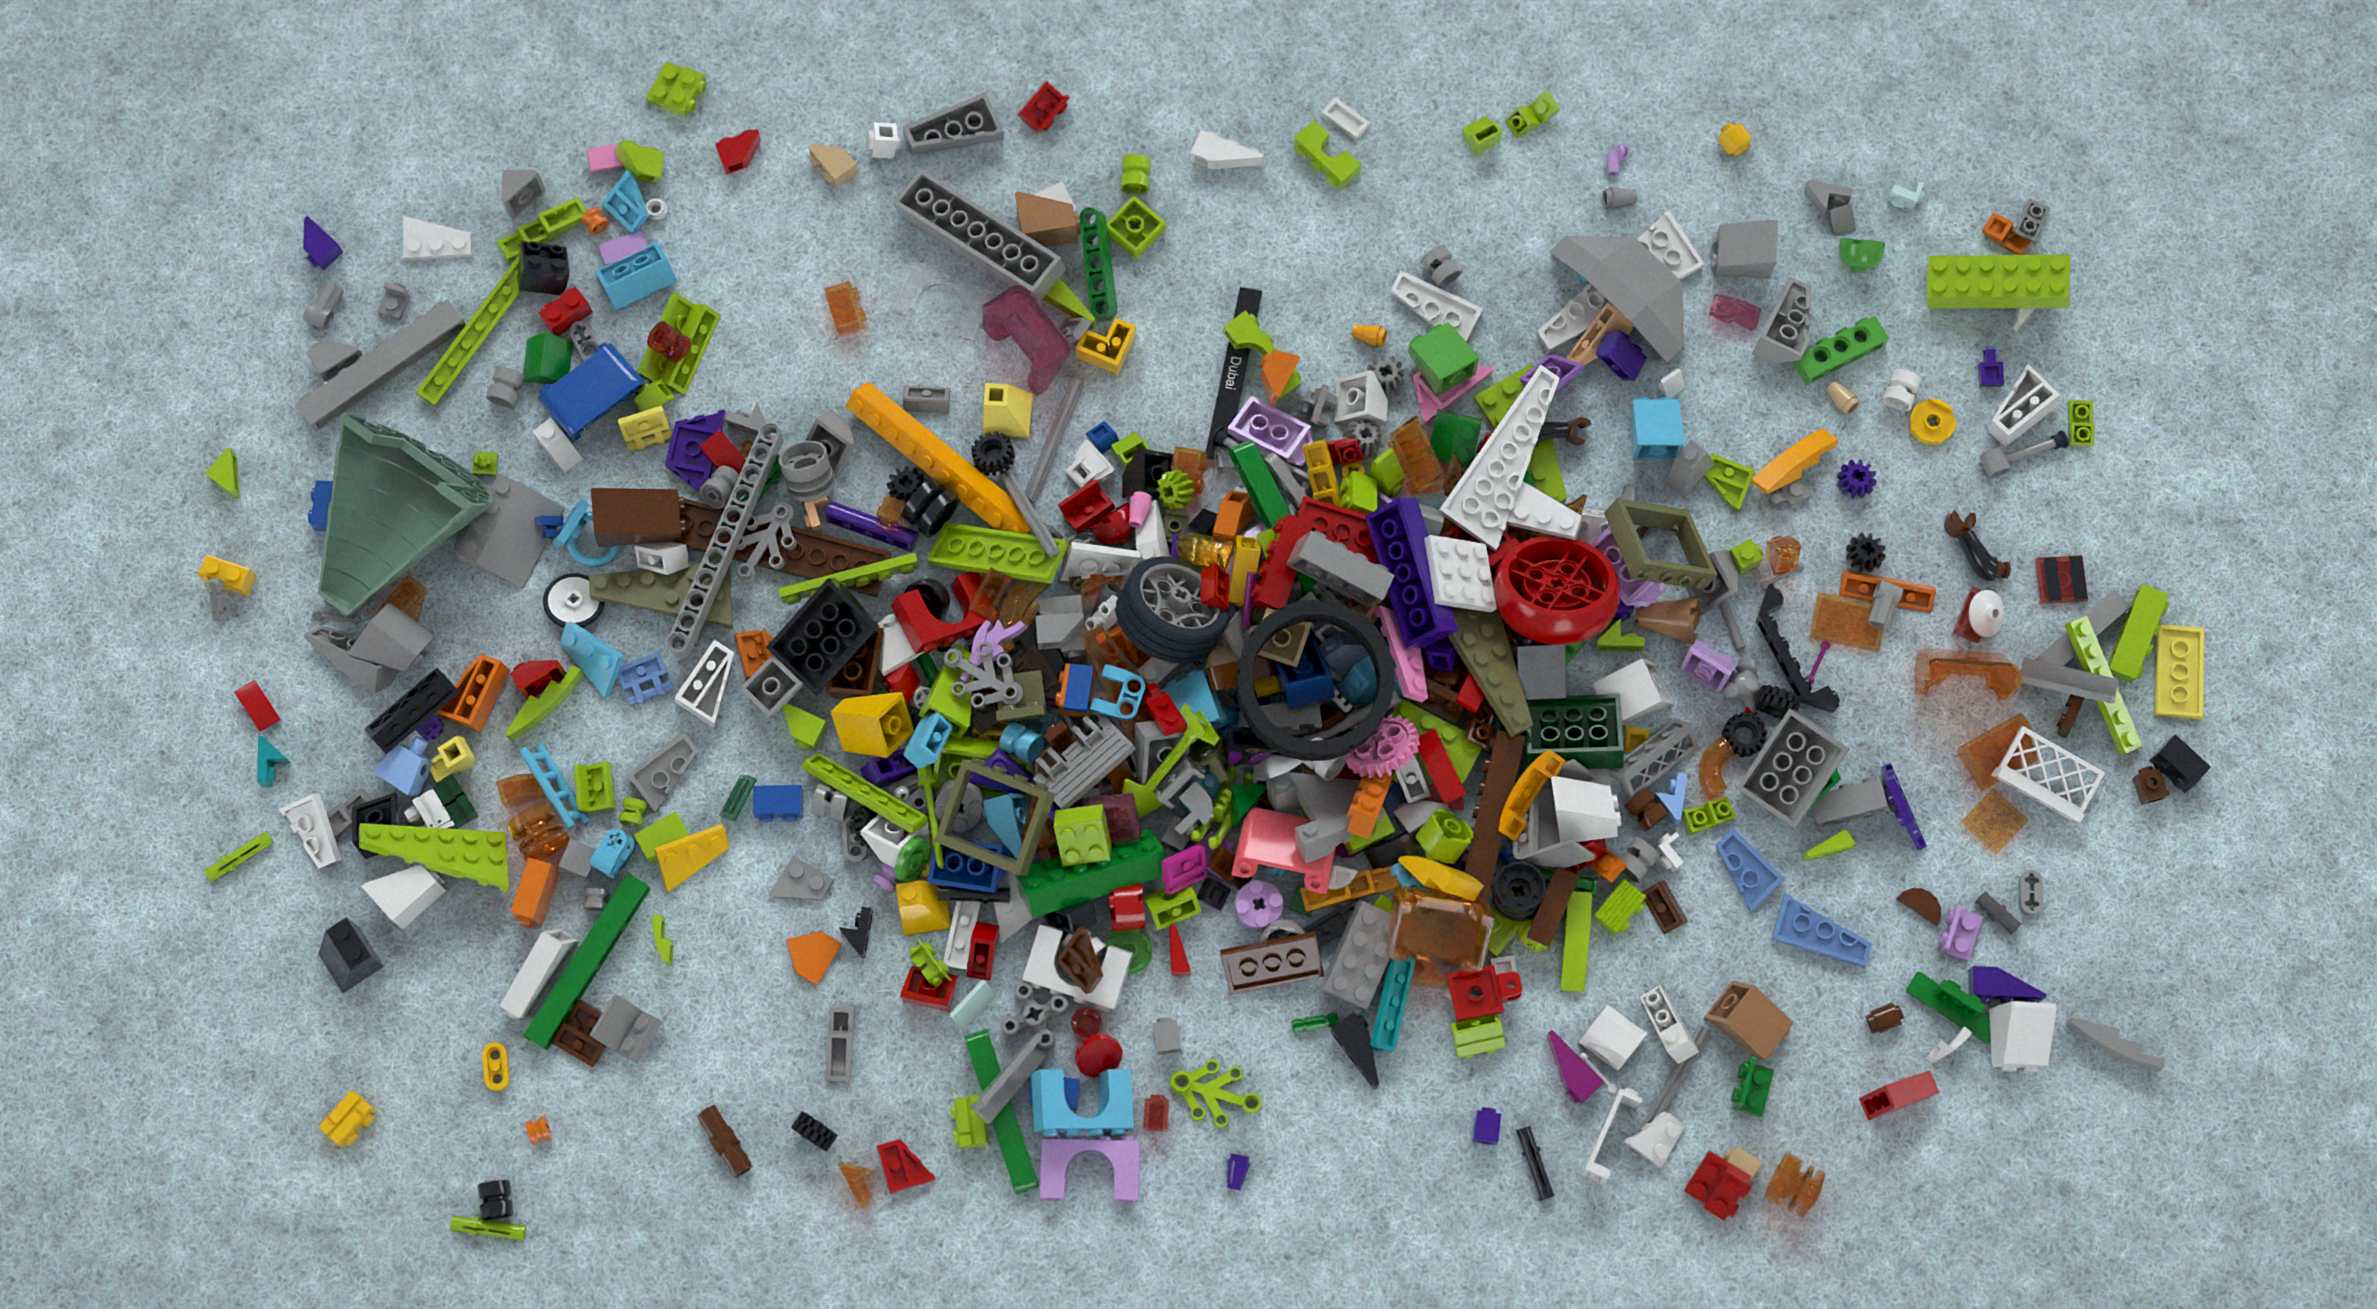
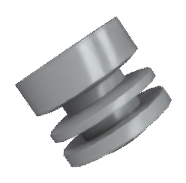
M816 441L798 442L789 446L781 453L779 464L785 477L788 494L792 499L804 502L814 501L826 496L833 490L835 477L830 466L826 447L822 443Z

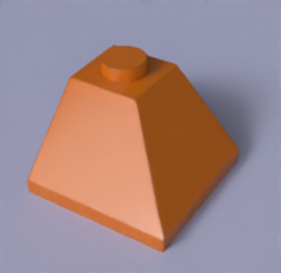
M1273 349L1270 356L1265 354L1259 365L1263 368L1260 376L1270 406L1274 407L1300 359L1298 355Z

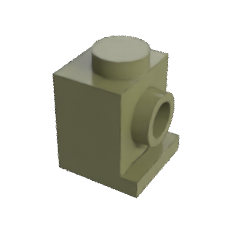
M1166 508L1163 527L1167 545L1171 546L1173 533L1177 534L1180 544H1185L1189 512ZM1171 525H1178L1179 528L1176 529V530H1173V529H1171L1170 526H1171Z

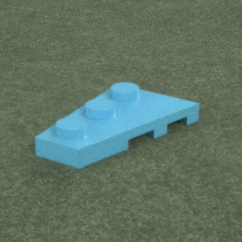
M572 621L567 622L559 643L603 697H608L612 692L624 655Z

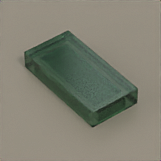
M749 775L739 776L719 814L721 818L728 821L737 820L757 779Z

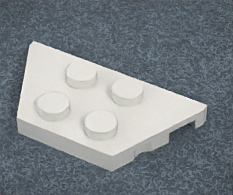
M1009 871L999 888H1010V903L994 902L997 923L1000 925L999 934L1001 942H1005L1010 936L1035 919L1031 917L1020 896L1015 874Z

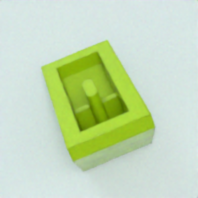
M226 448L205 474L231 496L240 498L237 454L232 448Z

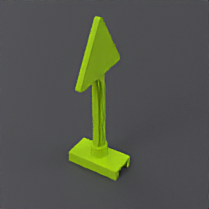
M1185 703L1180 712L1188 722L1189 727L1184 732L1183 738L1144 786L1129 779L1124 780L1116 822L1118 828H1122L1164 805V803L1158 801L1154 789L1192 742H1195L1198 738L1212 745L1218 742L1220 737L1202 711L1199 710L1195 714L1188 704Z

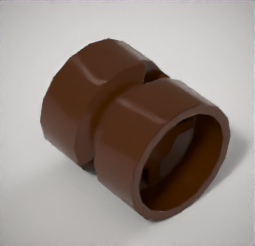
M1648 787L1644 788L1624 805V808L1631 816L1638 817L1637 823L1645 832L1669 813L1661 802H1655L1656 796Z

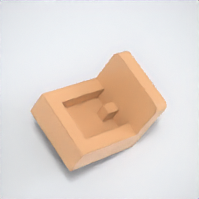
M826 496L818 500L804 502L807 514L803 515L807 528L812 527L813 532L816 533L823 531L816 510L829 505Z

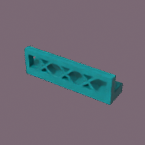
M1392 952L1370 1042V1046H1373V1051L1395 1052L1416 962L1415 958L1400 952Z

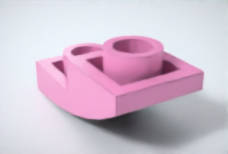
M618 144L587 149L589 171H611L613 168L624 167L614 152Z

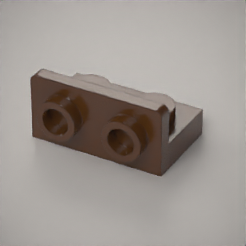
M1425 677L1428 698L1423 702L1415 700L1414 705L1452 725H1456L1465 708L1454 702L1458 693Z

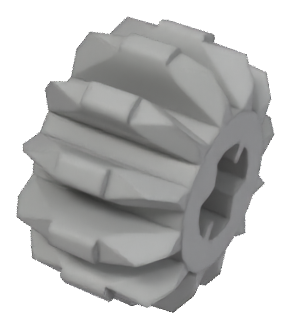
M1382 355L1381 361L1374 358L1373 365L1369 364L1367 370L1374 371L1381 387L1385 389V393L1388 395L1390 387L1396 392L1398 385L1404 383L1402 377L1405 376V370L1400 369L1402 367L1401 361L1394 363V356L1390 357V360H1386V356ZM1385 372L1389 373L1386 375V377L1382 376V374H1384Z
M1360 419L1349 424L1343 432V439L1357 438L1364 458L1367 456L1371 458L1381 446L1382 434L1377 432L1378 426L1372 427L1370 421L1364 423Z

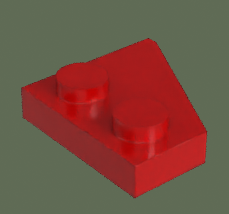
M901 1139L876 1146L890 1194L936 1180L935 1175L928 1171L921 1163V1160L908 1149V1146Z

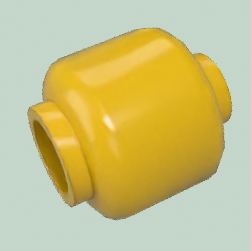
M1730 122L1720 129L1722 133L1718 137V142L1727 155L1734 154L1736 157L1751 147L1749 143L1752 138L1742 123L1733 125Z

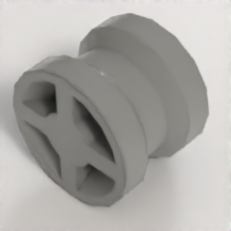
M600 888L585 889L587 898L583 904V909L603 911L607 905L606 898L609 896V891Z

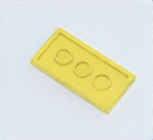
M2161 624L2155 641L2154 716L2202 720L2204 701V628Z

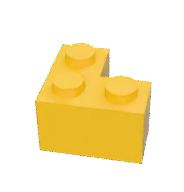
M1115 318L1106 337L1086 330L1075 348L1076 358L1119 375L1137 337L1136 326Z

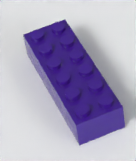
M1398 498L1366 515L1365 518L1379 564L1389 569L1388 572L1394 574L1388 588V593L1405 648H1425L1459 631L1451 606L1435 604L1424 538L1429 535L1417 498Z

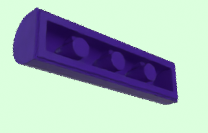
M833 501L829 503L825 511L828 523L909 552L913 551L918 539V531Z

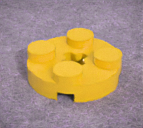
M1929 399L1928 401L1918 403L1913 408L1909 416V430L1918 441L1924 444L1940 445L1952 436L1957 421L1950 405L1939 399ZM1936 418L1938 426H1930L1927 419Z

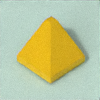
M1625 725L1624 752H1632L1637 747L1631 746H1640L1649 739L1650 730Z

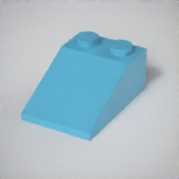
M1007 794L983 801L984 807L982 812L985 820H988L990 827L1012 854L1018 858L1031 821L1025 794ZM1038 846L1031 864L1041 863Z

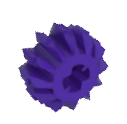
M1862 459L1857 464L1850 460L1848 465L1843 464L1841 466V472L1837 474V478L1840 480L1837 486L1845 487L1842 492L1843 495L1850 491L1851 499H1854L1856 494L1862 499L1865 497V493H1872V486L1876 485L1877 480L1873 478L1876 475V471H1869L1871 463L1863 466Z

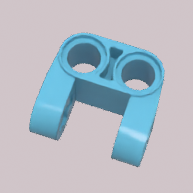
M1105 664L1101 676L1123 684L1117 704L1093 698L1090 710L1110 718L1129 721L1137 713L1145 689V682L1142 677ZM1130 681L1138 682L1140 684V691L1136 693L1130 692L1127 684ZM1124 703L1130 704L1133 708L1132 714L1123 715L1120 712V705Z
M620 829L610 830L592 855L589 864L617 880L620 876L618 875L622 868L625 869L627 862L636 849L635 839Z

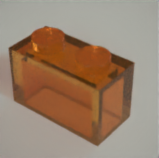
M847 281L824 288L838 336L865 329L863 321H867L864 308H859L857 301L861 300L857 287L852 288L851 282Z

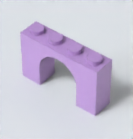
M1062 1135L1047 1136V1139H1042L1040 1200L1065 1201L1066 1172L1069 1164L1077 1156L1093 1152L1107 1158L1113 1166L1114 1202H1139L1140 1141H1135V1137L1123 1136L1121 1140H1111L1110 1136H1096V1140H1086V1136L1083 1135L1072 1136V1139H1062Z

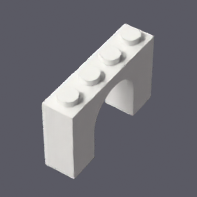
M1044 923L1040 924L1022 980L1028 981L1036 989H1041V986L1051 989L1050 993L1054 995L1064 996L1065 993L1074 996L1073 1001L1086 1004L1087 1001L1095 1003V1008L1109 1012L1110 1008L1115 1009L1134 953L1110 945L1101 968L1104 976L1092 993L1085 994L1077 984L1066 980L1058 969L1056 960L1065 931Z

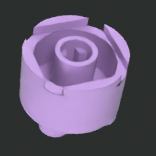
M1253 880L1239 890L1235 900V914L1239 923L1245 929L1251 932H1263L1267 925L1281 919L1283 898L1273 884L1266 881ZM1263 903V909L1260 908L1256 911L1255 904Z

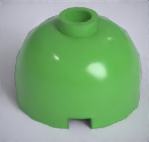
M1840 238V259L1844 265L1852 267V272L1865 273L1866 269L1875 268L1881 262L1885 243L1865 239Z

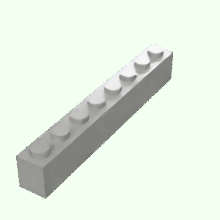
M448 299L444 302H438L431 311L415 318L408 327L399 329L392 338L379 343L369 354L360 356L356 363L340 370L337 376L330 381L321 383L317 390L311 394L304 395L295 405L315 432H317L462 331L466 323Z

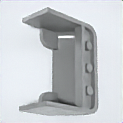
M1574 759L1566 761L1557 775L1558 777L1585 782L1596 779L1594 773ZM1547 778L1523 817L1528 823L1517 841H1513L1514 857L1521 862L1553 868L1558 866L1562 869L1594 859L1593 853L1573 839L1559 843L1552 781Z

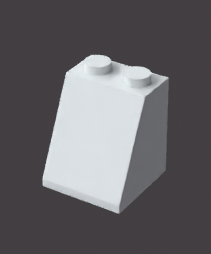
M1643 658L1592 683L1595 689L1593 695L1620 694L1622 725L1674 705L1655 663Z
M1558 776L1551 777L1560 842L1570 839L1581 842L1618 837L1617 827L1622 826L1620 812H1615L1618 809L1617 795L1612 796L1610 786Z
M421 864L364 883L361 886L401 929L410 924L446 891L442 886L445 881L435 871L426 870Z
M2011 1001L1989 1009L1992 1067H2002L2004 1072L2017 1071V1068H2024L2026 1073L2039 1072V1068L2048 1066L2057 1009L2056 1004Z

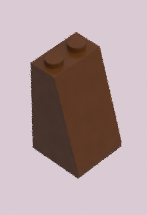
M591 488L593 528L598 547L682 541V533H686L685 519H681L680 511L684 510V498L679 497L678 489Z

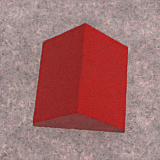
M911 966L900 994L902 1001L950 1012L958 975L947 973L951 981L944 977L942 983L935 987L930 985L921 971L924 968L919 969L918 967Z

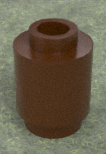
M1891 1002L1870 1011V1014L1866 1015L1865 1018L1871 1032L1874 1034L1876 1032L1883 1033L1902 1025L1901 1019L1904 1016L1899 1005L1894 1006Z

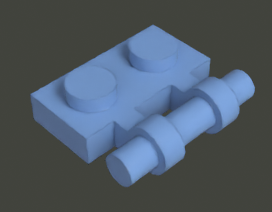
M660 652L620 666L618 678L624 692L633 689L635 693L632 696L626 697L629 706L637 703L641 705L646 703L647 699L657 695L659 697L666 695L665 692L674 689L671 680L661 683L660 678L669 674ZM653 681L655 687L644 691L641 690V685Z

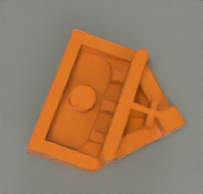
M765 629L762 631L754 630L736 633L734 636L745 680H748L773 655L766 646L774 637L767 634Z
M822 931L786 939L792 961V969L795 970V973L815 985H818L842 945Z

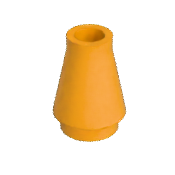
M1355 324L1352 338L1359 339L1376 348L1378 346L1383 347L1387 338V329L1383 328L1382 325Z

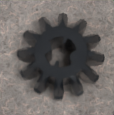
M907 465L902 472L899 468H896L897 475L890 474L889 479L891 482L887 483V488L890 489L889 496L891 498L896 497L895 501L898 504L904 499L905 505L913 493L924 483L923 480L925 479L923 474H918L917 468L909 471ZM905 482H909V483H910V485H908L909 488H906V489H905V488L903 487V486H905V484H904Z
M1860 533L1858 538L1852 537L1850 540L1851 544H1848L1846 547V551L1849 552L1846 555V560H1853L1850 565L1851 568L1858 565L1859 572H1862L1866 567L1869 573L1873 571L1874 567L1879 568L1882 564L1881 561H1884L1886 555L1882 553L1886 549L1885 545H1878L1881 539H1872V533H1869L1867 538L1863 533Z

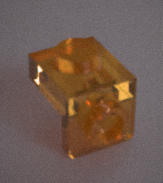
M885 496L882 506L878 507L876 513L877 517L881 518L880 522L893 526L894 523L900 525L906 502Z

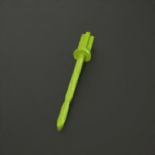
M927 764V766L921 769L917 768L919 782L917 784L918 787L925 790L931 832L935 840L938 824L931 787L937 783L933 779L931 764ZM934 842L936 862L942 869L944 860L941 844Z

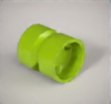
M1142 154L1125 155L1122 158L1123 174L1121 175L1120 189L1127 194H1145L1149 192L1150 179L1148 175L1151 172V159Z

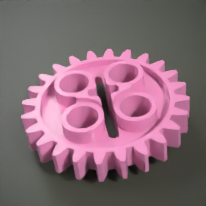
M1390 714L1387 718H1383L1377 730L1364 744L1343 756L1348 768L1353 769L1355 774L1360 772L1361 777L1368 773L1369 777L1372 778L1375 773H1378L1379 778H1381L1384 772H1387L1390 776L1393 769L1400 771L1399 766L1401 764L1408 766L1407 759H1414L1413 753L1419 751L1417 748L1420 745L1419 735L1414 724L1410 723L1408 718L1402 720L1401 715L1394 719L1393 715Z

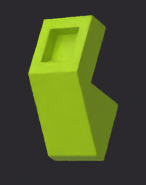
M1544 91L1529 106H1519L1505 121L1514 135L1519 138L1550 120L1561 108L1551 93Z

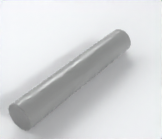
M1726 599L1719 604L1736 650L1745 648V644Z

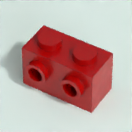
M575 286L572 289L563 291L555 301L545 304L538 314L553 335L560 336L569 330L573 323L583 320L593 311L588 301Z

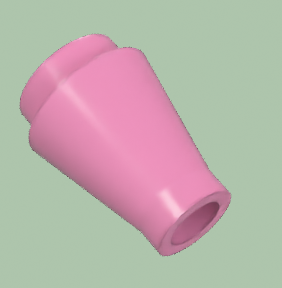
M1138 491L1134 492L1133 496L1130 497L1128 522L1130 526L1134 528L1142 527L1143 521L1153 504L1151 501L1152 497L1149 494Z

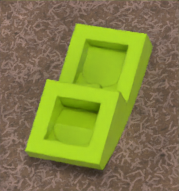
M652 914L653 934L657 949L664 963L667 966H672L674 942L670 938H664L665 918L663 915Z

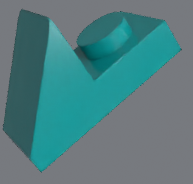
M258 736L257 783L262 787H272V780H276L277 776L276 767L273 764L291 762L263 736Z

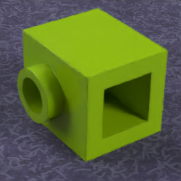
M658 380L650 385L649 383L643 385L637 391L639 395L634 398V401L637 403L638 410L642 412L658 406L664 408L676 397L662 380Z
M1752 539L1731 548L1729 551L1739 569L1738 576L1758 567L1763 559L1760 546L1754 544Z

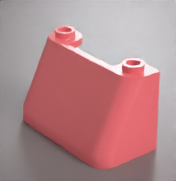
M1251 808L1244 816L1232 875L1249 878L1256 873L1258 864L1305 873L1304 884L1306 888L1316 893L1326 894L1336 847L1330 855L1305 863L1296 847L1295 827L1310 823L1311 820L1306 817L1277 811Z

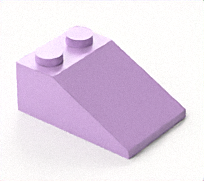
M1697 640L1689 649L1679 669L1720 693L1737 667V664L1734 663L1730 656L1726 654L1720 655L1714 651L1710 644Z

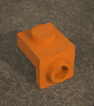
M1607 850V854L1593 862L1590 867L1603 880L1612 883L1627 865L1623 860Z

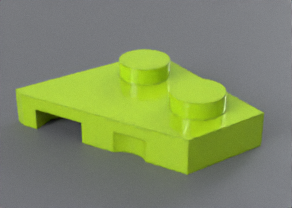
M1712 453L1710 457L1715 464L1703 477L1735 511L1739 512L1755 470Z

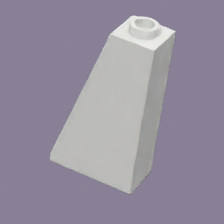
M560 929L542 931L500 1004V1007L506 1010V1015L513 1019L525 1018L529 1015L578 941Z

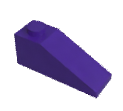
M904 748L894 751L888 758L878 756L870 758L860 771L866 781L881 788L917 773L918 769L904 756Z

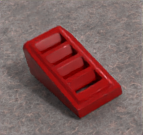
M1170 925L1171 975L1190 976L1191 968L1178 930L1175 925Z

